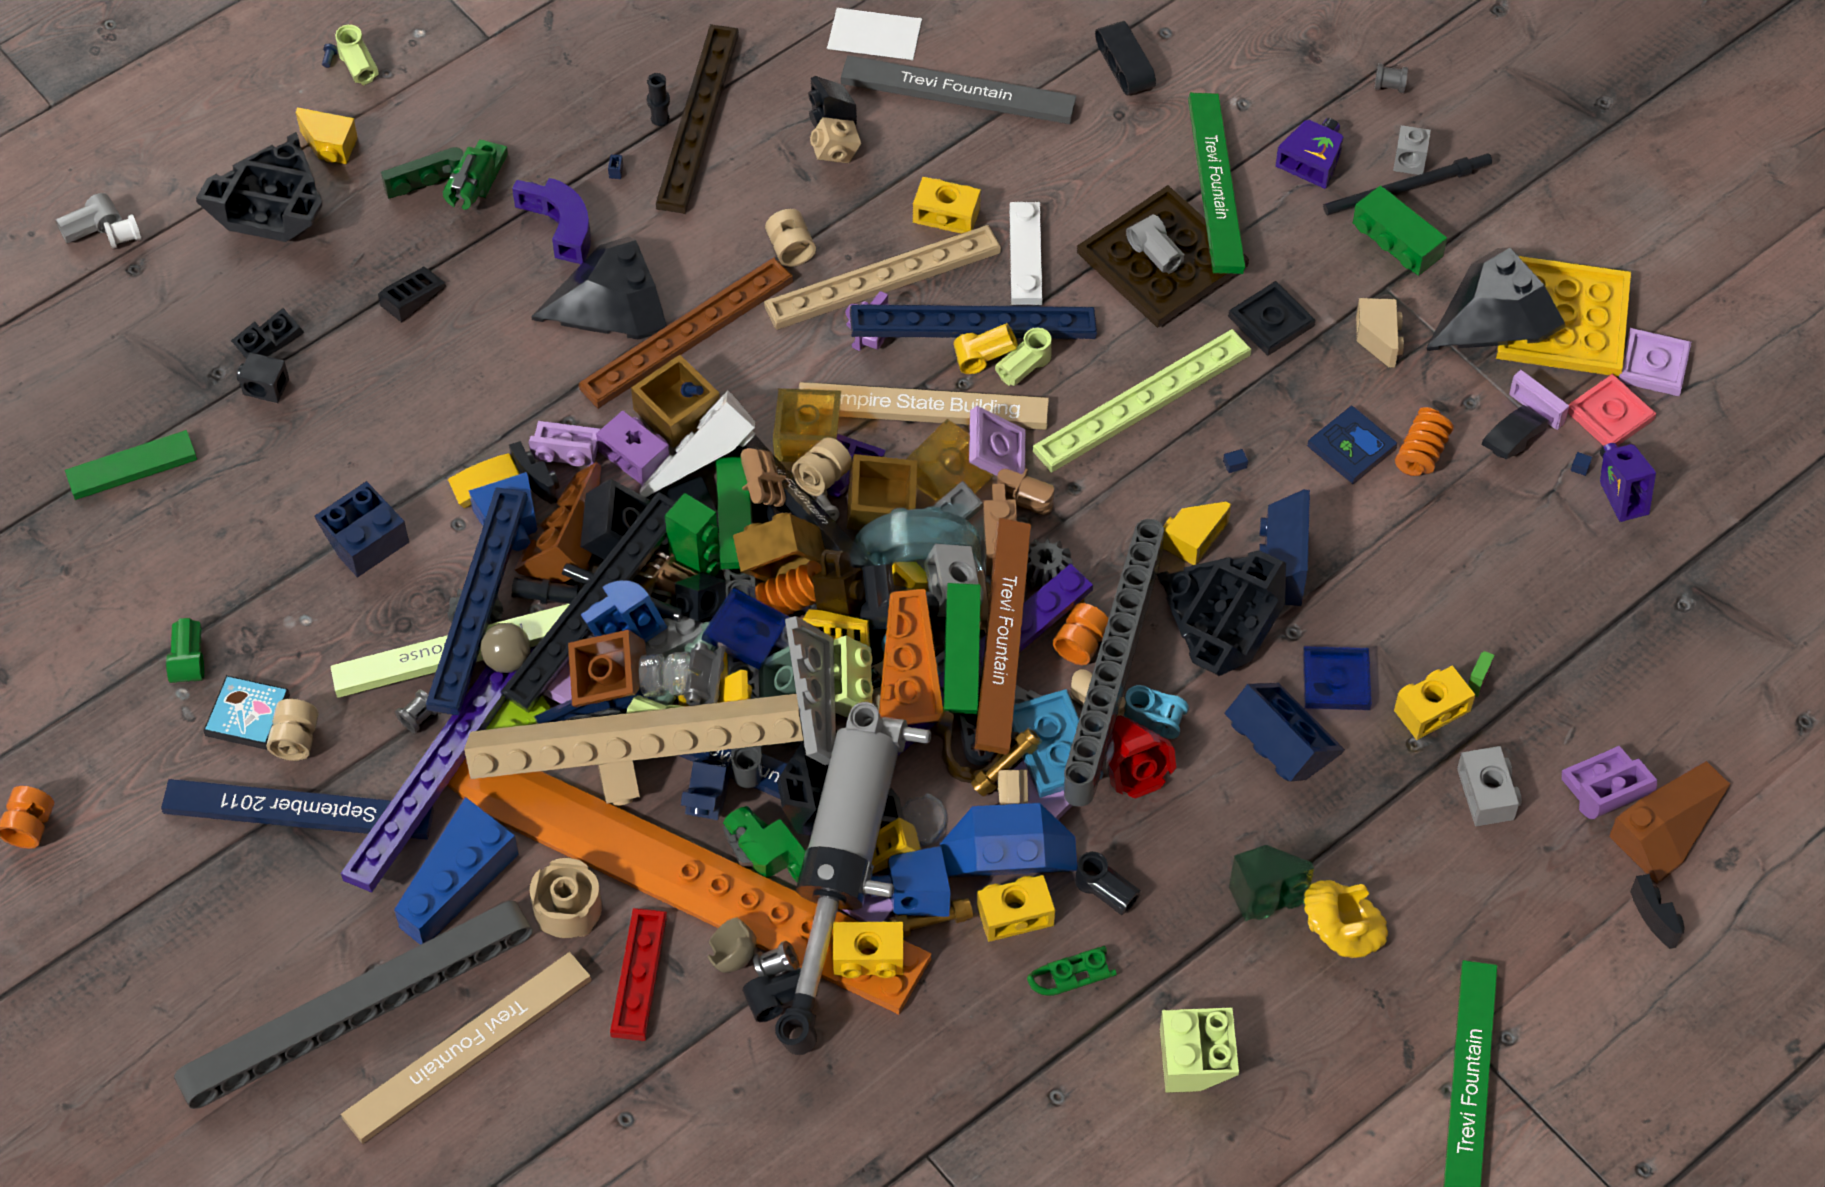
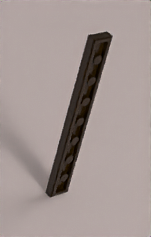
M713 24L709 26L657 196V210L686 214L738 40V28Z

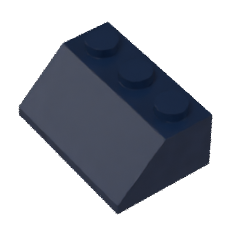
M1305 489L1269 504L1266 518H1260L1259 536L1265 537V544H1259V551L1286 563L1285 605L1302 606L1308 572L1310 490Z
M1279 683L1247 684L1224 713L1232 721L1231 726L1241 735L1247 736L1254 744V750L1262 757L1268 758L1276 766L1275 771L1277 774L1290 782L1307 780L1340 756L1345 750Z

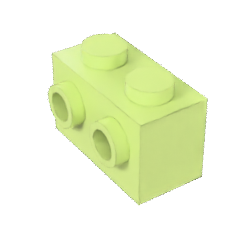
M843 636L833 640L835 713L848 717L851 709L856 704L861 702L872 703L871 647L848 636Z

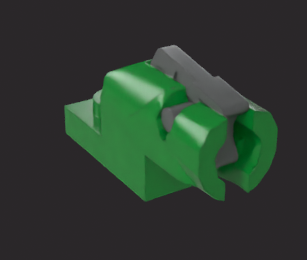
M479 139L475 148L468 146L443 190L445 201L452 207H455L460 198L464 199L462 208L466 210L475 203L478 196L486 198L508 155L507 146Z
M748 806L736 809L724 819V835L741 866H753L758 873L766 878L787 868L791 877L798 883L805 850L781 819L768 826Z

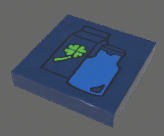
M1351 405L1308 440L1307 446L1349 482L1354 484L1395 451L1397 442Z

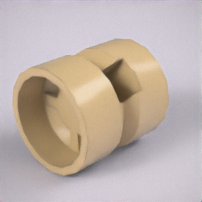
M784 209L776 212L767 220L765 229L782 265L788 267L799 266L813 257L816 246L798 210Z
M830 437L824 438L810 452H807L793 464V477L803 491L813 496H820L851 469V456L842 443Z
M298 699L279 701L276 704L272 720L274 726H272L266 745L267 750L276 757L285 760L298 761L306 759L310 754L313 741L312 734L316 729L319 716L316 707Z

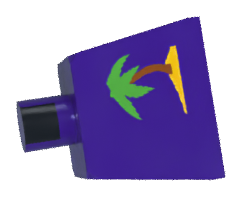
M1326 118L1322 125L1311 120H1305L1279 145L1275 166L1326 189L1342 151L1344 137L1338 133L1340 130L1339 123L1332 118Z
M1616 443L1606 444L1600 450V455L1603 458L1600 482L1619 522L1649 515L1656 477L1655 470L1635 445L1630 444L1618 447Z

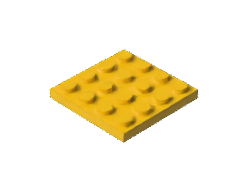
M1518 256L1545 285L1566 327L1539 343H1527V340L1508 341V345L1497 347L1496 359L1604 375L1613 374L1619 377L1623 370L1631 272Z

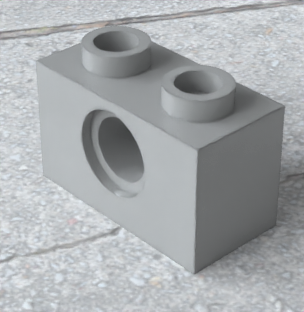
M935 544L924 561L929 591L937 597L939 602L937 616L946 617L947 583L979 584L977 578L978 563L973 558L971 546ZM981 587V591H980V605H981L982 602H983V589H982V587Z
M1501 746L1462 752L1457 770L1475 827L1514 820L1518 806L1522 804V798L1519 788L1513 786L1511 762L1508 757L1504 758ZM1487 783L1493 784V785H1495L1497 788L1488 787L1486 784H1487Z

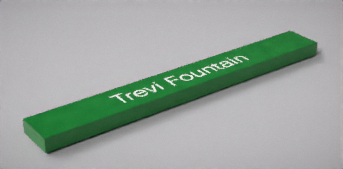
M1190 92L1188 104L1213 273L1243 274L1245 262L1219 94Z
M1465 960L1461 964L1443 1187H1481L1497 965Z

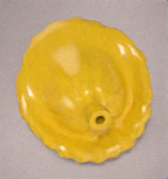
M1320 880L1312 883L1305 891L1304 910L1308 915L1310 930L1319 934L1320 939L1331 950L1337 952L1339 956L1350 958L1365 957L1384 946L1388 936L1385 918L1381 915L1379 909L1373 906L1372 902L1365 899L1369 892L1364 884L1348 887L1332 880Z

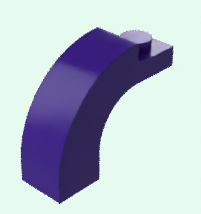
M548 178L545 186L534 182L516 180L512 188L515 208L553 218L559 224L552 238L555 258L582 264L590 250L591 234L588 212L581 197L571 187L556 179Z

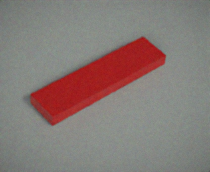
M633 908L610 1030L612 1038L646 1040L667 922L666 911Z

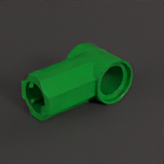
M180 618L176 623L172 624L171 654H167L166 658L169 683L204 680L205 668L201 652L202 627L199 621H194L191 618Z

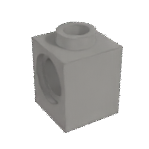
M1401 125L1393 171L1416 175L1424 172L1431 130Z

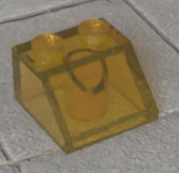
M778 388L773 447L774 455L780 462L798 461L824 438L830 437L837 440L842 395L840 390Z
M946 419L906 458L908 460H917L916 487L937 502L962 481L975 494L994 474L969 463L970 434L949 419Z

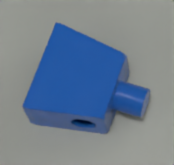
M526 472L469 490L472 510L482 526L484 525L496 487L527 492L528 500L512 549L520 551L530 545L528 535L537 531V524Z
M941 846L892 855L888 858V875L871 876V881L894 885V894L890 898L895 914L949 916L950 887Z

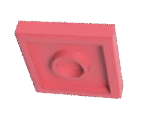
M1613 374L1568 404V414L1603 446L1609 443H1616L1617 446L1654 421L1656 413Z

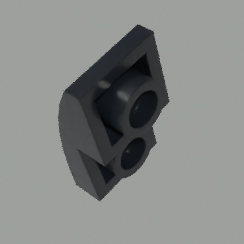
M282 308L260 327L254 321L232 339L231 342L246 359L249 353L269 356L303 334L304 331L288 312Z
M1523 405L1500 421L1485 436L1481 445L1490 449L1496 456L1507 460L1524 451L1527 440L1545 431L1549 420Z
M521 441L509 444L510 454L519 473L526 472L528 475L530 489L550 504L557 503L555 490L559 489L560 486L555 472H548L544 461L536 463L532 452H526Z
M1650 874L1636 876L1630 893L1640 915L1663 944L1669 949L1676 948L1685 930L1681 914H1676L1673 902L1661 904L1659 888L1653 886Z

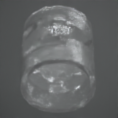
M674 652L669 654L667 659L661 653L643 654L639 662V682L643 696L646 698L664 697L667 691L671 695H684L688 674L691 672L695 674V672L689 670L691 653Z

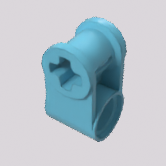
M1136 685L1126 692L1125 713L1123 716L1134 720L1164 738L1174 739L1180 734L1179 724L1182 716L1188 712L1189 705L1178 696L1168 695L1146 686ZM1140 704L1144 706V708H1136L1133 705Z

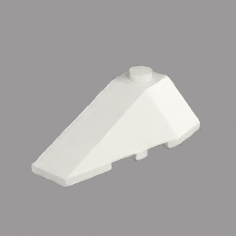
M728 390L700 419V424L697 427L699 430L695 434L691 432L689 435H686L676 448V455L674 457L672 455L668 456L641 486L640 494L643 497L649 496L726 455L738 445L744 447L753 438L755 433L752 430L755 428V421Z

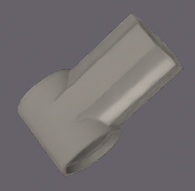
M98 193L86 201L85 207L55 220L65 242L70 243L97 230L100 233H106L103 223L109 222L113 224L122 221V218L110 197L105 193Z
M1153 214L1127 228L1126 236L1132 248L1139 253L1144 251L1163 273H1172L1184 261V254L1167 236L1165 226L1158 216Z

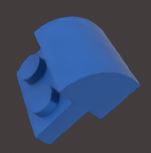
M615 581L603 586L602 588L608 597L594 603L587 611L581 614L594 637L630 630L645 640L646 643L668 628L645 589L631 581Z

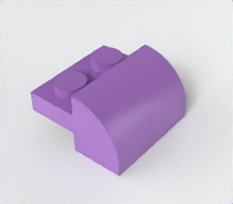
M1620 746L1562 770V781L1580 801V812L1589 819L1598 818L1654 792L1657 788V779L1640 759L1632 761Z

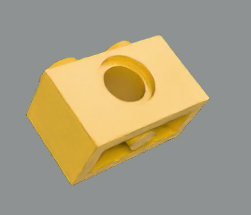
M922 177L913 202V223L961 234L971 231L974 228L980 211L981 189L945 182L941 179Z
M1452 665L1442 671L1438 669L1431 672L1425 680L1416 685L1408 684L1403 687L1398 693L1394 711L1414 738L1418 740L1471 712L1475 693ZM1432 698L1437 700L1438 702H1431L1428 699Z
M1044 875L1036 877L1023 876L1012 883L1004 885L991 884L983 888V890L977 891V908L988 942L1054 926L1055 908ZM1019 903L1022 907L1011 908L1008 904Z
M833 922L834 975H841L845 978H857L861 975L891 978L895 975H903V922ZM867 948L876 951L871 955L861 953L862 950Z

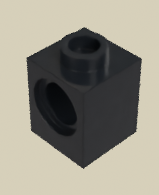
M249 353L245 363H242L238 368L237 381L240 382L243 395L278 403L289 381V375L285 361Z
M702 572L675 582V607L684 610L683 616L701 621L721 613L726 606V580Z

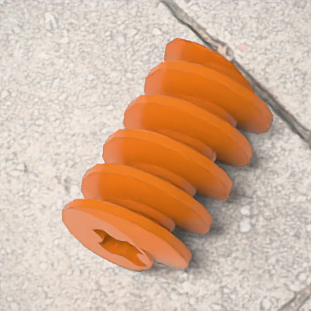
M1420 408L1409 429V433L1404 439V443L1399 449V453L1395 457V464L1398 469L1410 476L1432 473L1435 469V463L1439 461L1440 454L1445 448L1444 444L1448 442L1449 435L1454 430L1452 422L1433 408Z
M809 561L807 565H799L796 569L788 570L786 574H779L776 579L770 578L766 583H759L755 587V596L759 607L769 616L783 618L785 615H791L795 611L804 609L806 606L814 605L816 599L812 576L822 571L821 565L816 561Z

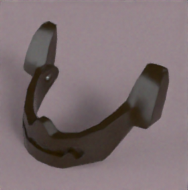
M945 711L939 718L935 730V735L943 739L942 759L951 776L961 782L971 783L981 770L986 773L1004 754L997 753L995 759L980 770L961 767L954 760L951 752L950 740L953 738L952 724L954 715ZM1011 732L1010 749L1017 743L1015 737L1020 733Z

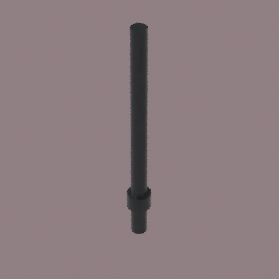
M1487 153L1470 159L1467 157L1454 160L1451 165L1382 187L1392 195L1456 175L1460 178L1471 174L1472 170L1491 165L1492 157ZM1376 188L1323 204L1324 212L1328 216L1353 208Z

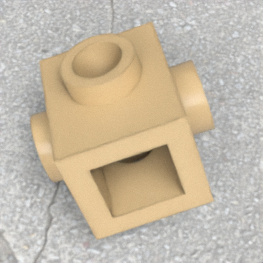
M822 117L810 137L817 160L849 163L861 145L854 121Z

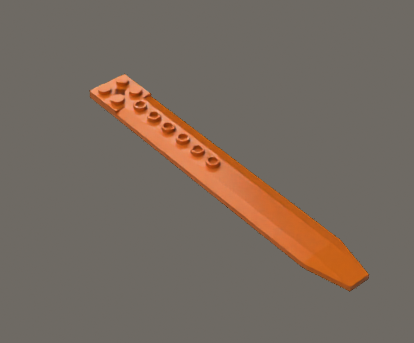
M465 758L447 784L461 798H468L501 825L572 859L580 860L587 866L714 927L719 928L727 920L738 917L754 932L757 942L756 947L768 952L778 948L781 942L788 941L797 955L798 967L802 968L817 904L801 897L796 891L610 803H606L542 771L470 779L468 764ZM837 911L834 922L859 921ZM832 929L821 978L899 1015L931 961V953L903 940V975H895L891 978H880L876 975L845 978L841 975H834ZM870 948L861 951L865 955H871L876 952Z

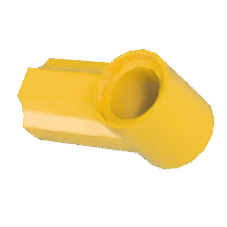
M1008 323L980 335L974 333L962 334L953 343L960 371L964 374L981 372L986 367L987 361L1013 351L1018 346L1016 337Z

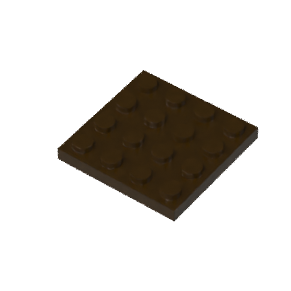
M1169 185L1077 245V254L1157 328L1236 275L1213 273L1205 218ZM1153 214L1158 216L1165 226L1167 236L1184 254V261L1172 273H1163L1144 251L1139 253L1132 248L1126 236L1127 228ZM1243 253L1246 268L1249 264V258Z

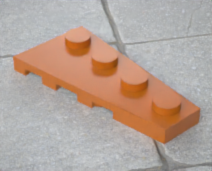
M925 589L897 591L891 593L889 598L879 713L882 717L906 720L907 725L938 722L943 713Z

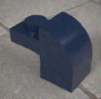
M698 758L693 761L690 785L688 789L683 791L681 805L686 806V815L713 820L719 819L727 795L731 763Z

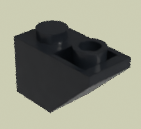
M818 76L812 77L811 91L808 92V96L812 104L809 116L813 126L816 128L822 117L854 121L856 125V104L842 84Z

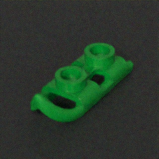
M1105 946L1047 963L1028 974L1027 981L1031 989L1036 993L1053 996L1114 977L1117 973L1115 969L1109 971L1104 955L1107 954V949ZM1087 971L1089 977L1077 981L1075 974ZM1051 972L1056 988H1043L1035 982L1034 978Z

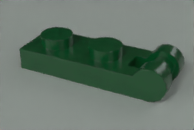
M452 147L381 171L384 191L388 199L402 196L408 192L449 179L463 156L462 149Z

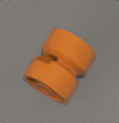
M1086 603L1077 604L1066 619V624L1061 627L1053 639L1055 650L1067 661L1077 665H1087L1098 650V642L1103 640L1109 618L1097 607Z
M29 786L14 787L6 804L8 811H5L0 819V838L6 843L20 848L32 849L39 846L45 830L43 823L49 820L55 805L52 797L37 788Z

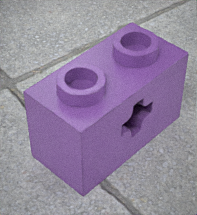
M621 411L596 433L598 452L641 485L648 480L669 456V446L666 440L659 434L654 435L640 419L637 417L632 418L624 411Z

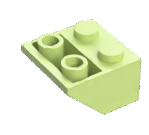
M1233 1008L1162 1010L1160 1037L1166 1093L1202 1091L1239 1075Z

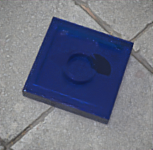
M732 588L703 632L701 640L716 648L725 647L724 652L760 670L783 633V628L786 626L785 619L790 617Z
M1303 647L1304 709L1371 710L1369 648Z

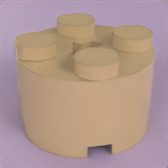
M572 858L556 859L551 861L550 865L543 870L540 868L532 878L530 897L534 916L540 930L559 938L584 937L592 931L601 915L602 900L598 879L584 862Z

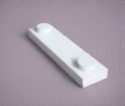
M1010 202L1011 305H1042L1040 202Z

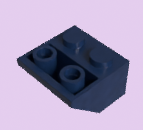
M367 481L315 515V520L336 554L357 578L409 543L405 521Z

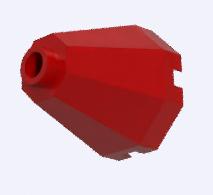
M1122 715L1117 716L1105 757L1110 784L1117 793L1123 794L1124 791L1129 797L1135 799L1161 789L1166 782L1163 778L1167 771L1172 774L1176 769L1175 748L1168 739L1134 720Z

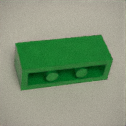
M1381 185L1355 205L1352 223L1361 233L1368 235L1382 250L1388 251L1405 268L1410 269L1416 275L1420 276L1444 256L1447 237Z
M684 493L665 514L669 557L671 554H674L677 563L697 573L703 572L715 577L721 568L716 512Z

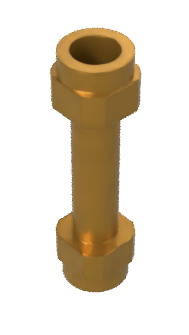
M1027 728L1015 737L1017 743L1009 750L1007 755H1004L986 773L981 770L975 776L971 785L981 796L985 797L998 787L996 783L998 780V770H1009L1026 752L1031 755L1038 749L1042 740L1031 728Z
M960 898L951 901L948 917L916 915L907 917L906 915H895V917L888 918V921L903 922V937L910 936V930L953 919H955L956 924L965 922L967 919L973 918V911L969 899Z

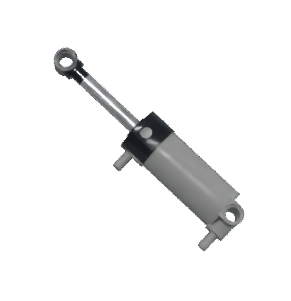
M869 702L856 704L849 713L846 728H841L837 731L809 847L805 851L796 891L801 897L816 903L817 907L792 1008H787L785 1014L778 1019L775 1025V1033L778 1040L790 1053L795 1055H804L810 1052L817 1042V1033L814 1028L816 1015L812 1011L837 909L857 910L862 908L866 894L891 897L894 894L893 884L871 881L874 868L872 865L874 851L898 752H903L906 741L928 743L931 739V732L929 730L908 727L907 721L903 719L882 717L877 707ZM798 1027L803 1028V1032L798 1038L789 1039L794 1029Z

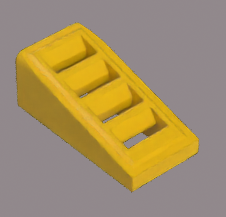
M809 609L803 618L804 621L818 629L819 627H824V633L833 637V640L843 637L842 628L847 629V636L854 639V629L860 630V641L858 642L870 647L868 620L815 609ZM831 628H835L836 636L831 635Z
M898 818L880 829L875 847H878L880 855L877 856L875 849L872 860L874 867L872 874L888 868V858L892 855L921 850L913 824Z

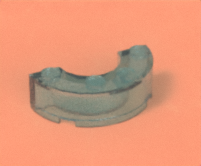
M938 507L912 510L905 508L894 509L890 514L881 516L865 525L854 539V543L874 565H893L894 562L926 560L935 544L971 546L973 558L978 563V571L983 570L981 539L977 529L966 519L942 511Z

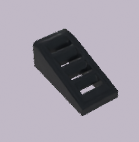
M422 267L378 293L380 306L402 323L446 287V284L426 267ZM424 278H426V279H427L428 281H430L432 284L427 285V284H425V283H424L423 281H421V280H423ZM418 285L422 289L418 291L414 286Z

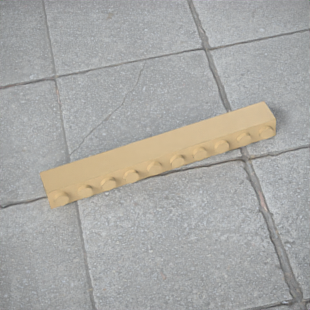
M797 694L472 731L469 734L464 750L470 779L797 742L804 741Z

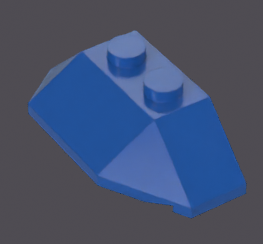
M1041 803L972 806L940 843L948 878L1076 871L1075 836Z

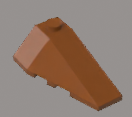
M597 462L574 475L557 500V504L560 507L541 523L540 526L544 529L537 541L534 539L530 540V545L523 550L514 569L518 574L564 583L572 579L562 575L566 563L586 571L588 570V562L592 553L580 546L586 493L600 484L601 465Z
M1705 761L1641 798L1617 816L1609 837L1646 874H1650L1651 879L1658 884L1682 865L1705 824L1728 790L1730 783Z

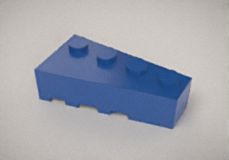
M465 797L395 907L394 911L399 928L420 945L435 938L519 855L515 835Z

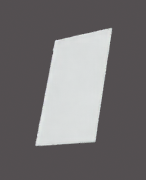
M837 8L827 49L913 60L922 18Z

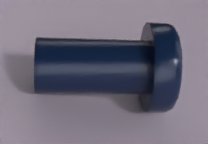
M330 43L325 44L323 47L325 54L322 66L326 68L330 67L333 55L338 52L337 46Z
M685 382L681 386V394L687 398L693 395H702L704 391L702 386L694 385L691 382Z

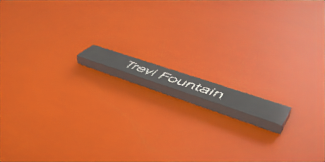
M848 55L841 74V84L1065 124L1071 123L1076 104V95Z

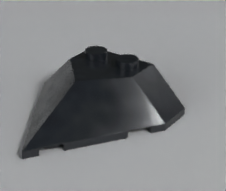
M297 132L287 136V142L276 148L270 145L232 165V171L222 176L216 173L207 178L196 197V202L228 231L287 242L312 226L322 207V200L315 187V181L304 151L301 149Z
M629 236L599 245L531 316L534 321L544 322V319L559 321L561 326L609 334L610 331L627 334V338L637 340L652 336L667 326L655 283L637 241Z
M1510 247L1497 248L1471 264L1426 348L1427 351L1439 350L1440 346L1457 345L1458 349L1508 345V341L1515 340L1539 343L1566 326L1545 285Z
M1262 551L1250 552L1247 557L1238 559L1228 557L1184 567V571L1170 574L1168 571L1157 573L1159 582L1164 586L1168 596L1166 599L1181 636L1186 640L1190 650L1189 656L1192 663L1217 676H1222L1253 660L1285 606L1286 563Z
M804 741L800 743L778 778L777 784L782 809L797 834L811 836L829 764L824 765L807 756ZM892 788L889 789L880 829L898 818L904 820L900 798Z

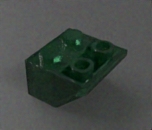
M1268 845L1234 855L1229 889L1244 920L1248 921L1254 918L1261 920L1271 916L1274 911L1286 907L1293 909L1301 906L1304 903L1305 891L1312 882L1314 866L1312 862Z

